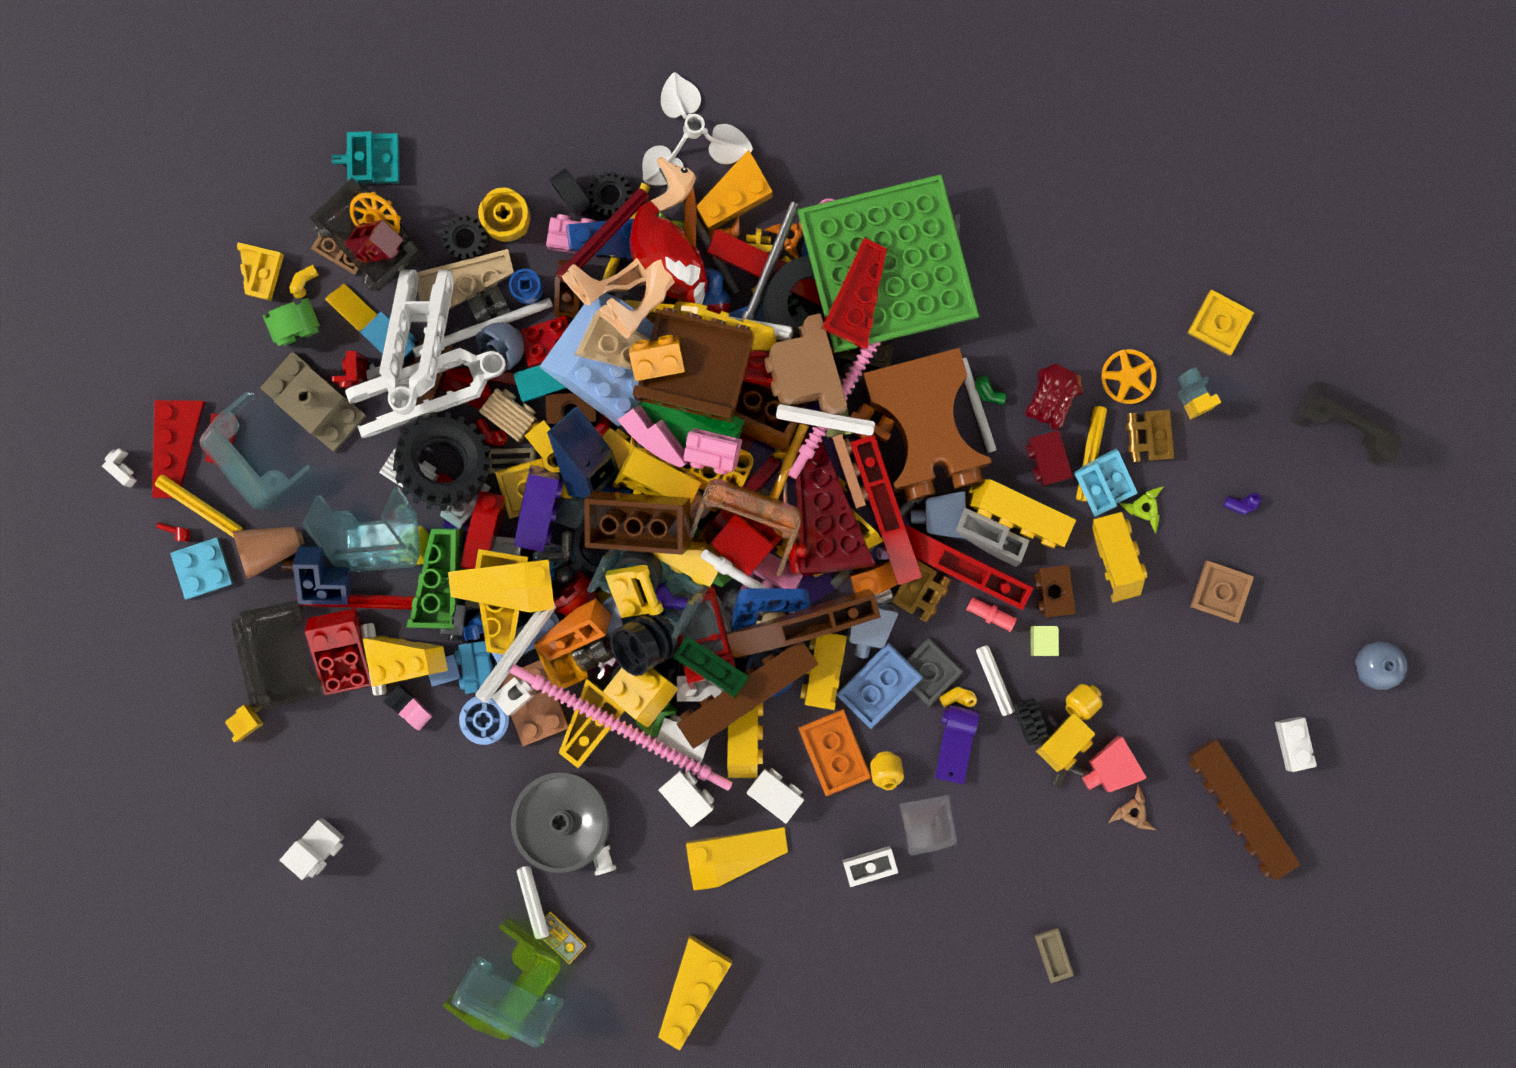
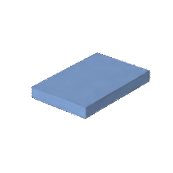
M888 642L836 695L872 729L923 676Z

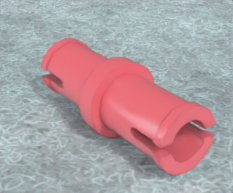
M972 597L966 611L986 619V623L990 624L992 622L1011 632L1017 620L1016 617L1014 618L998 610V606L993 605L992 607L975 597Z

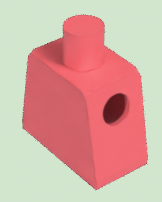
M1121 736L1115 737L1089 759L1088 762L1093 771L1082 777L1089 791L1102 784L1107 792H1112L1146 779L1141 767Z

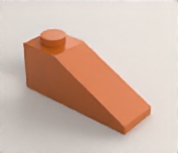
M594 599L576 608L534 643V646L549 661H552L605 636L610 623L611 613L597 599Z

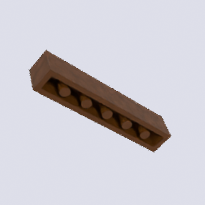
M802 641L784 646L785 651L778 656L775 653L767 656L762 660L764 665L757 670L751 667L745 671L744 674L749 676L750 680L736 699L725 692L715 698L713 695H710L700 702L701 708L695 712L689 709L680 715L681 721L677 723V726L691 747L695 749L818 666L819 664L805 643Z
M1211 738L1188 754L1191 760L1188 762L1189 766L1196 775L1200 773L1204 779L1203 787L1209 795L1214 794L1218 800V803H1216L1217 808L1224 816L1228 815L1233 822L1230 824L1231 829L1238 837H1243L1246 842L1244 848L1252 858L1254 856L1260 863L1258 869L1265 878L1269 877L1277 881L1301 865L1216 739Z

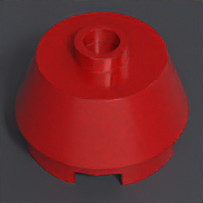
M582 571L575 572L571 582L564 584L562 587L558 585L552 592L553 601L556 606L555 611L564 616H568L576 608L594 599L598 600L599 597L592 578L584 575Z

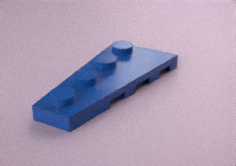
M629 219L595 255L613 256V258L633 260L630 251V235L634 219ZM606 221L566 225L569 250L578 252Z

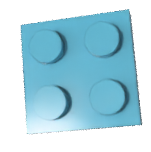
M217 537L170 553L185 600L234 584L220 539Z

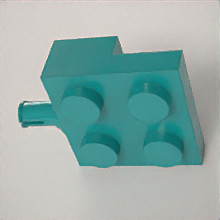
M371 131L347 132V152L344 155L332 154V164H347V181L351 185L400 184L399 135L397 133L373 134Z

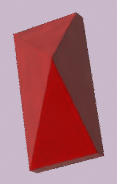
M448 369L441 389L446 392H456L471 386L470 383H473V377L470 369ZM486 383L479 398L466 403L480 410L491 395L488 383Z

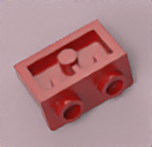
M346 351V358H343L342 361L343 371L346 373V376H332V382L339 384L340 388H346L347 390L368 381L366 373L368 361L366 356L357 351Z

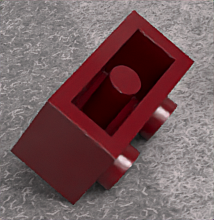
M383 220L357 225L345 242V245L354 252V256L359 261L370 263L392 259L399 252L398 246L403 239Z

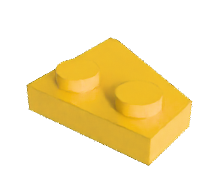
M238 242L237 249L241 253L242 264L240 266L244 276L245 294L271 301L284 254Z

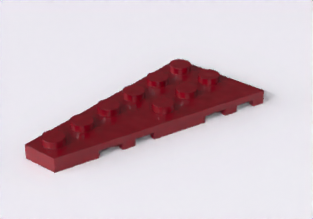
M807 432V433L805 434V437H804V439H803V442H802L801 446H802L803 444L806 445L805 439H809V438H810L809 433H813V432ZM822 440V442L817 443L819 447L814 449V456L812 459L807 460L796 479L799 544L807 546L806 556L800 557V570L803 576L876 566ZM798 451V454H797V456H796V458H795V461H796V459L798 458V456L800 455V452H799V451Z

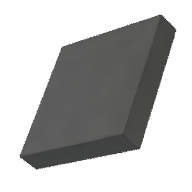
M929 637L906 659L923 676L911 690L928 707L963 673Z

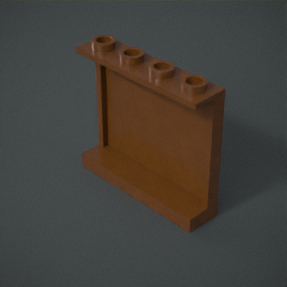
M663 307V310L655 309L656 320L650 342L657 341L659 337L664 335L679 337L685 372L640 380L638 386H634L632 393L635 400L732 423L755 339L753 331L750 330V327L742 324H736L735 327L726 325V322L720 319L703 320L700 315L694 313H687V316L677 314V310Z

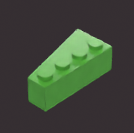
M439 527L431 529L424 556L423 569L419 575V584L406 627L454 628L452 615L456 610V605H463V599L451 597L448 572L463 570V568H460L463 554V528Z

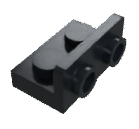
M456 605V610L452 615L453 630L440 629V634L448 635L447 640L472 643V639L465 641L463 627L468 626L471 618L480 609Z

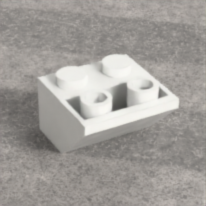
M681 769L659 788V791L688 825L693 827L713 810L714 805L712 803L714 798L706 789L701 791L695 785L698 780L690 771L684 772Z

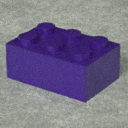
M530 465L515 532L514 546L543 552L544 546L550 545L553 526H550L549 523L550 521L555 522L558 502H554L555 497L560 498L563 486V479L559 478V472L554 473L546 468Z

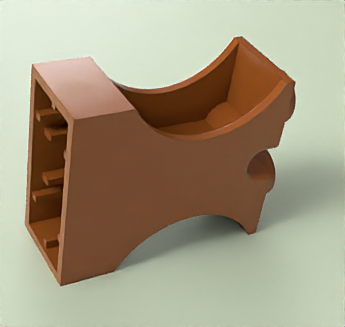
M960 348L863 374L862 384L868 405L875 411L893 420L894 425L902 436L905 446V463L901 475L894 482L892 488L894 492L904 490L907 501L935 494L932 483L936 478L934 473L935 466L944 468L947 478H952L954 489L982 482L983 478L980 469L987 468L991 463L990 457L976 452L966 444L954 422V399L958 389L967 378Z

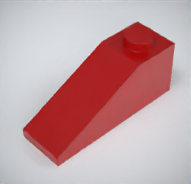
M480 491L473 510L460 568L475 569L478 549L492 551L506 511L504 496Z

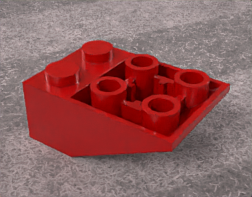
M356 608L307 618L305 634L324 695L371 686L360 629L361 624Z

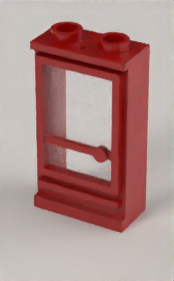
M705 586L687 595L685 593L673 595L674 597H686L685 610L669 609L672 625L677 636L678 648L688 636L736 668L714 587L709 588ZM683 665L690 690L695 689L694 683L704 681L705 679Z

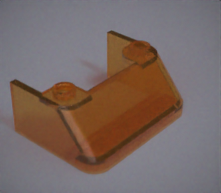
M721 479L711 480L705 488L690 530V544L698 528L704 508L714 512L723 509L771 526L776 533L788 539L776 576L781 577L802 522L801 511L793 505Z

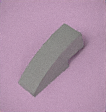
M964 508L955 530L977 547L1015 567L1022 562L1030 541L1010 532L1009 527L967 508Z

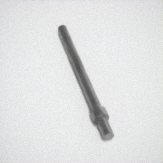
M790 202L746 311H743L742 319L756 321L757 316L755 314L800 206L795 202Z

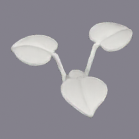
M676 72L671 74L663 87L661 107L670 118H677L682 115L686 119L683 127L684 135L672 154L665 146H654L645 153L642 162L643 181L654 186L668 185L659 171L660 166L657 164L659 157H663L668 162L683 167L682 161L675 156L687 138L696 139L701 134H704L706 139L711 141L709 145L710 156L716 162L725 165L737 162L748 149L750 153L753 150L748 138L732 125L719 124L714 127L712 137L709 135L708 129L704 128V119L698 114H693L698 110L701 103L698 89Z

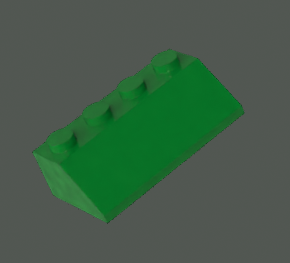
M645 402L641 403L642 408L654 424L663 419L684 450L688 433L693 428L739 439L745 423L744 420L734 416L733 422L729 423Z

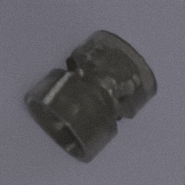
M497 283L485 288L483 294L477 292L466 297L478 324L493 319V315L501 316L511 311ZM493 300L494 304L489 307L487 302Z
M607 633L605 636L571 651L573 660L580 670L587 672L597 667L599 662L605 663L615 658L611 650V637Z

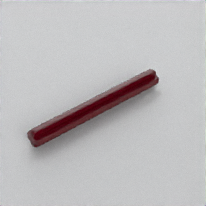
M638 188L557 272V276L562 282L566 283L562 275L568 271L570 266L574 264L582 269L638 211L639 207L649 199L647 192Z

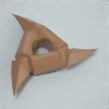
M1137 784L1135 799L1123 805L1122 808L1119 807L1108 823L1122 818L1124 821L1137 826V828L1157 830L1145 820L1146 807L1144 803L1146 801ZM1133 808L1138 810L1136 817L1130 815V811Z

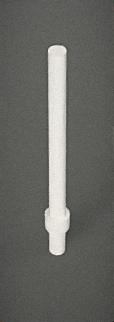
M546 298L444 336L441 351L445 350L444 347L475 336L489 324L497 322L510 323L553 307L551 299ZM423 345L412 348L415 357L420 356L419 352L420 349H423Z
M708 550L702 552L701 558L713 565L714 569L721 574H728L749 588H768L732 566V562L728 559L718 557Z

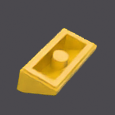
M342 284L325 298L359 332L377 316L345 284Z

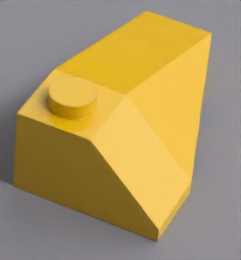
M784 827L691 840L686 843L694 891L720 887L788 852Z

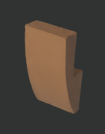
M325 228L321 230L310 248L354 275L362 264L354 256V252L345 245L346 241Z

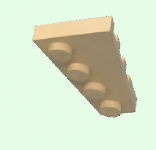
M506 249L417 272L418 294L420 301H430L432 286L436 283L438 270H450L454 280L449 308L451 309L511 277L515 273L509 250Z
M597 310L574 355L633 370L629 356L630 346L638 340L646 339L650 342V338L635 330L626 339Z

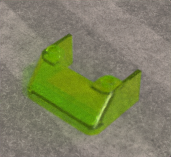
M505 919L499 929L518 942L513 950L512 960L523 972L497 1008L493 1011L486 1005L478 1004L469 1009L452 995L442 1005L471 1028L501 1040L509 1039L515 1034L561 969V961L557 955L508 919Z

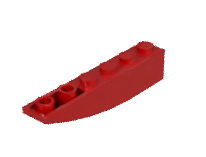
M875 435L850 442L898 585L922 578Z
M905 524L917 559L1023 610L1033 590L1030 584Z

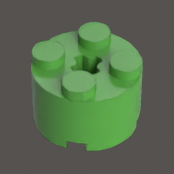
M309 298L302 299V303L298 305L292 302L269 311V314L263 315L274 344L287 346L297 342V336L310 337L319 333L318 327H320V324Z

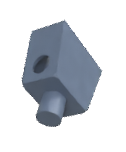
M965 492L925 499L923 510H910L911 525L925 524V534L964 540L965 538L955 530L962 512L966 508Z
M877 603L881 618L846 628V636L849 642L856 644L855 656L868 658L871 647L883 648L898 616V611L894 605Z

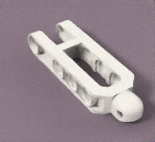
M404 269L400 271L379 371L389 387L388 402L397 414L406 415L412 412L416 406L417 397H421L435 386L454 285L453 274L450 270H438L436 283L432 286L430 301H415L418 290L417 271ZM411 322L428 323L427 327H424L425 339L423 349H420L419 352L421 356L419 369L409 378V384H402L399 380Z
M461 348L441 354L437 373L462 364L469 367L473 377V383H470L471 386L456 392L448 391L447 395L433 400H423L424 403L415 406L414 410L409 414L400 415L393 411L376 417L377 420L362 426L358 425L361 437H371L413 422L420 416L424 418L431 413H437L479 398L487 380L497 377L504 372L506 367L504 357L495 351H488L476 356ZM420 362L401 370L399 381L402 384H409V378L418 371ZM381 376L353 386L345 392L349 403H356L389 392V387Z

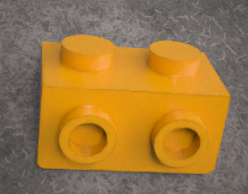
M664 335L659 337L657 341L648 342L646 339L638 340L629 348L635 381L685 372L679 337Z
M535 648L552 685L557 683L558 688L563 687L565 689L588 678L587 666L580 659L577 649L549 661Z

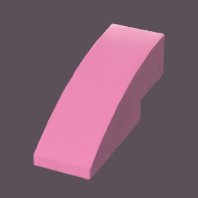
M640 404L618 419L625 430L654 455L678 467H683L688 463V461L683 460L685 450L663 419L654 424Z

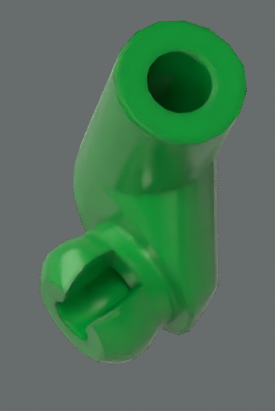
M978 376L975 382V389L980 398L986 402L1004 405L1006 393L994 391L987 376Z

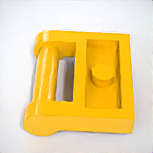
M647 565L608 570L605 575L621 618L643 614L658 615L664 610L661 601H658L649 578L650 571ZM636 579L640 580L641 586L647 599V602L645 603L642 598Z

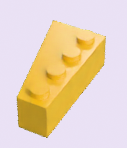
M983 479L982 482L973 484L965 500V506L978 511V514L989 519L992 517L999 520L1000 524L1010 529L1013 527L1021 530L1020 534L1033 539L1035 536L1042 539L1041 544L1055 549V546L1065 547L1076 522L1075 519L990 479Z
M691 934L689 935L658 1038L679 1051L732 964V959Z

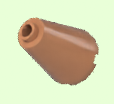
M294 527L249 529L232 532L246 578L254 577L297 552V548L300 545L305 544L301 530L296 531Z

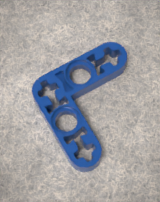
M750 588L742 590L737 596L730 621L731 632L755 625L759 612H796L809 608L811 605L809 592L805 589Z

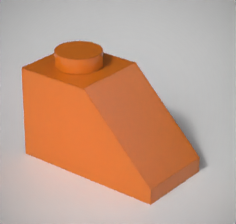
M890 560L876 564V566L854 571L849 576L854 593L870 589L876 595L898 585Z

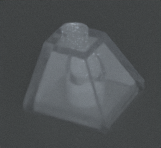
M948 795L900 804L910 855L932 852L957 844Z

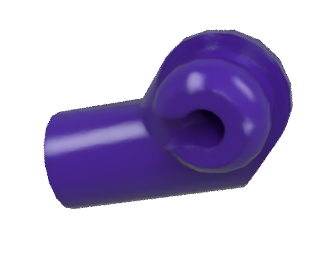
M1251 493L1241 500L1227 496L1223 507L1246 515L1256 510L1260 506L1262 499L1257 493Z
M659 583L655 594L658 601H661L663 608L685 610L686 597H674L664 583Z

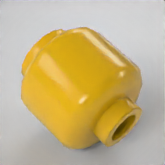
M1079 684L1066 697L1065 708L1069 715L1074 713L1081 720H1089L1102 707V700L1100 698L1102 694L1094 685Z
M885 751L878 753L871 761L872 781L876 786L884 790H892L903 781L904 773L899 756Z

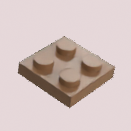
M1205 561L1190 607L1234 623H1239L1254 576Z

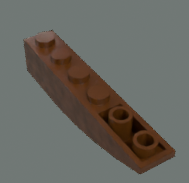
M866 589L739 629L726 635L733 658L834 633L881 618L874 593L870 589Z

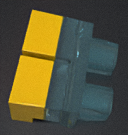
M1197 367L1182 373L1177 378L1182 387L1178 395L1190 420L1212 410L1221 403L1217 394L1210 397L1205 387L1209 378L1208 376L1202 378Z

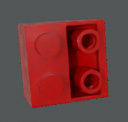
M744 506L731 518L710 545L716 549L718 554L730 560L737 569L750 576L770 555L782 537Z

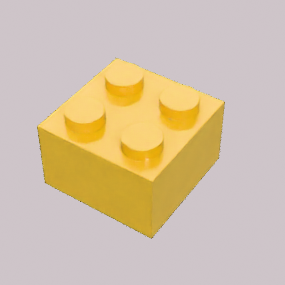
M621 668L603 692L630 716L648 728L679 688L655 668L641 676L631 675Z

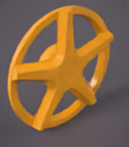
M1124 349L1110 356L1103 366L1101 374L1102 384L1106 393L1117 402L1123 404L1141 402L1152 393L1155 387L1156 370L1154 363L1145 354L1137 350ZM1127 354L1137 355L1146 362L1137 367H1132ZM1120 356L1122 370L1106 371L1111 361ZM1150 368L1152 380L1148 388L1139 379V376ZM1106 379L1118 380L1121 385L1117 396L1108 388ZM1132 386L1144 394L1137 399H1124L1129 388Z

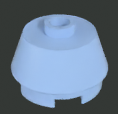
M473 697L463 706L460 712L459 723L463 734L470 741L476 744L487 745L498 741L505 734L509 724V716L504 713L492 697L487 703L480 701L477 697Z

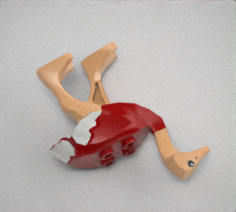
M663 157L657 159V164L666 177L668 189L663 195L640 206L636 213L630 235V251L633 262L618 274L602 281L591 278L574 264L562 275L567 285L587 306L591 305L604 293L612 291L627 292L634 286L646 285L645 297L635 310H629L613 298H610L607 301V305L599 309L602 315L626 339L634 333L645 316L664 301L665 295L670 298L679 299V302L702 304L706 293L707 277L699 250L686 239L681 227L675 225L673 221L656 216L683 202L690 194L696 177L690 169L672 164Z

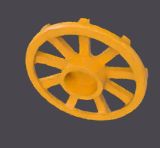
M376 192L359 193L353 198L350 204V216L355 226L364 222L370 223L383 220L397 234L400 232L401 218L391 206L392 202L390 200L386 201L376 195ZM365 198H370V199H371L372 207H371L370 204L366 201ZM359 200L366 209L355 205V203ZM377 201L383 204L380 209L377 207ZM388 209L391 215L384 214L383 212ZM354 211L363 213V218L356 220ZM386 220H394L395 227Z

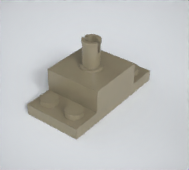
M293 351L260 387L281 409L333 452L339 449L358 425L367 417L366 414L353 403H349L343 394Z

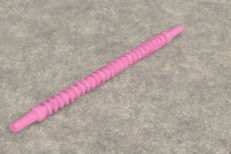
M880 342L868 345L867 350L861 348V354L856 355L857 361L852 362L854 366L849 367V373H845L846 379H842L843 384L841 386L846 400L848 399L846 395L851 394V388H855L854 382L859 381L857 377L862 376V370H866L865 364L870 363L868 359L873 358L872 352H877L876 346H880ZM819 426L812 428L814 432L809 433L810 438L805 439L806 445L803 444L799 449L800 455L788 473L790 477L797 479L807 460L812 459L814 456V449L819 447L817 443L822 442L821 437L826 436L825 430L830 428Z
M513 664L510 673L530 683L531 688L537 691L541 689L542 694L547 692L548 697L554 696L555 701L560 699L561 704L567 703V707L573 706L574 711L578 709L580 710L579 713H585L587 718L591 716L592 721L598 720V724L604 723L605 728L609 726L611 731L617 730L618 735L623 733L624 738L628 736L630 741H636V745L641 743L642 748L648 747L649 752L654 750L655 755L659 753L661 758L667 757L668 762L672 760L673 765L679 764V768L685 767L686 772L691 770L692 775L697 774V777L703 781L707 779L727 791L732 786L731 781L711 771V767L705 764L703 766L700 765V761L695 763L694 758L688 759V755L683 756L682 751L677 753L676 748L670 749L669 744L664 746L663 741L659 743L657 738L651 739L650 734L646 736L644 735L645 731L639 732V728L633 729L632 724L628 726L626 721L620 722L619 717L614 719L613 714L607 715V711L602 712L601 707L596 709L595 704H588V700L583 702L582 697L576 698L575 693L570 695L569 690L563 691L564 688H558L557 683L552 685L551 680L545 681L544 676L540 674L534 675Z

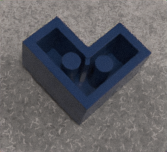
M298 547L293 562L298 604L348 605L352 589L350 567H325L323 547Z

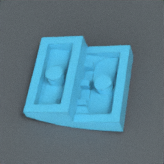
M1117 448L1074 472L1094 516L1117 507L1116 503L1138 494Z

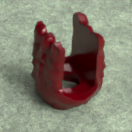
M1054 363L1046 368L1039 369L1037 374L1039 384L1032 402L1026 408L1025 416L1031 419L1035 417L1040 423L1045 422L1048 424L1050 422V429L1056 430L1064 424L1069 407L1072 405V400L1076 396L1082 395L1084 389L1081 375Z

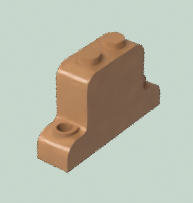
M821 313L811 315L805 319L803 326H799L800 338L775 343L771 347L768 358H765L766 371L771 373L773 382H771L772 392L774 396H778L780 403L783 405L793 406L818 401L823 412L841 415L844 414L847 403L826 331L821 329L823 325Z

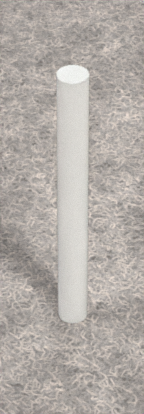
M963 358L967 372V378L964 383L987 453H990L997 449L979 394L975 389V382L968 360Z

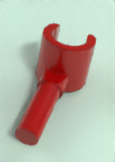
M160 522L157 523L156 528L175 533L174 541L189 542V529L171 527Z

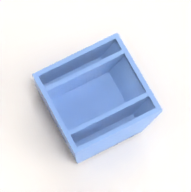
M604 293L591 305L587 306L584 304L539 367L615 425L620 426L621 424L618 419L640 403L632 395L634 386H638L639 381H635L633 370L574 355L595 311L607 305V301L610 298L615 299L629 310H635L622 299ZM644 318L636 331L651 339L654 324Z

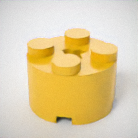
M496 188L490 191L479 205L478 215L480 222L493 239L511 242L527 233L531 221L530 210L523 197L510 188ZM503 211H507L509 213L506 219H502L501 217L503 216Z

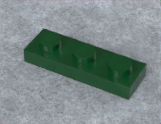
M688 636L673 655L676 661L734 699L738 697L750 680L749 676Z

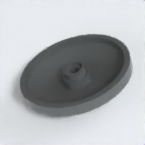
M551 773L532 781L520 793L511 816L512 836L519 852L535 867L553 873L575 871L592 862L603 849L610 829L609 810L600 791L588 780L570 773Z

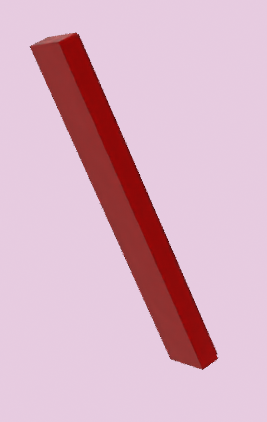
M718 229L714 231L706 253L760 278L769 256L768 253ZM778 258L772 275L787 262ZM801 280L790 290V293L822 307L815 280Z

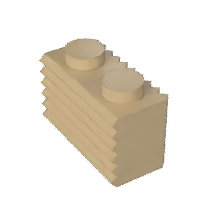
M496 389L479 412L521 443L525 437L524 435L528 433L529 427L538 421L534 417L536 412L525 403L522 407L514 402L517 397L507 389H504L503 392Z

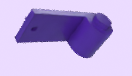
M952 705L949 706L948 710H943L941 723L945 724L935 779L964 785L972 740L978 725L979 711Z

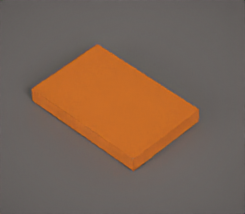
M844 709L798 727L826 796L871 778Z

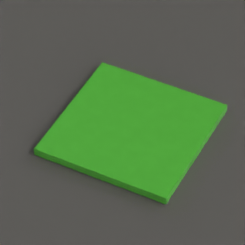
M942 174L797 210L825 319L863 238H867L887 248L882 277L879 282L877 303L875 304L872 329H870L869 345L979 318ZM829 333L834 353L859 348Z

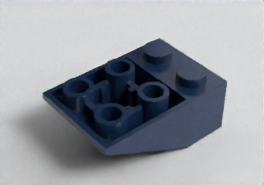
M578 407L573 408L547 432L570 497L586 498L593 491L600 492L618 474L619 469L613 451Z

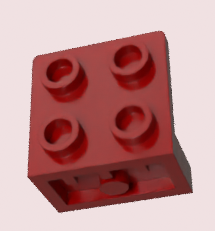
M566 316L520 330L529 368L541 365L567 329L569 324Z

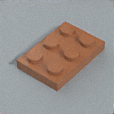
M842 434L832 437L855 508L856 510L865 508V501H868L869 498L865 486H859L857 478H860L861 474L857 462L851 463L849 455L853 454L850 441L848 438L843 439Z
M541 660L522 667L534 675L540 674L544 676L545 681L549 680ZM509 672L499 686L500 689L517 676ZM534 689L533 692L536 695L516 713L511 715L522 746L566 730L569 727L559 700L555 701L554 696L548 697L547 692L542 694L541 689L538 691Z

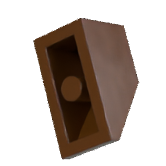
M559 260L555 274L554 316L574 318L580 311L581 300L567 283L562 282L558 278L557 272L568 262V260Z

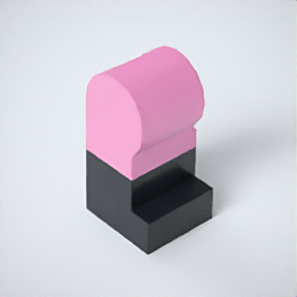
M398 685L383 701L418 731L433 716L403 685Z

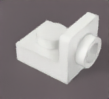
M121 448L114 449L105 457L106 462L102 467L122 485L131 488L137 481L132 476L134 472L124 463L119 465L129 453Z

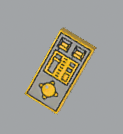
M550 911L545 917L549 936L543 938V940L570 964L587 944Z

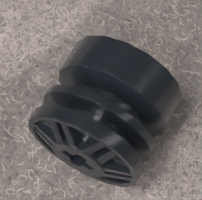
M661 614L640 615L631 622H627L615 629L610 639L611 650L621 668L634 676L644 675L656 665L670 659L678 647L677 636L672 625Z

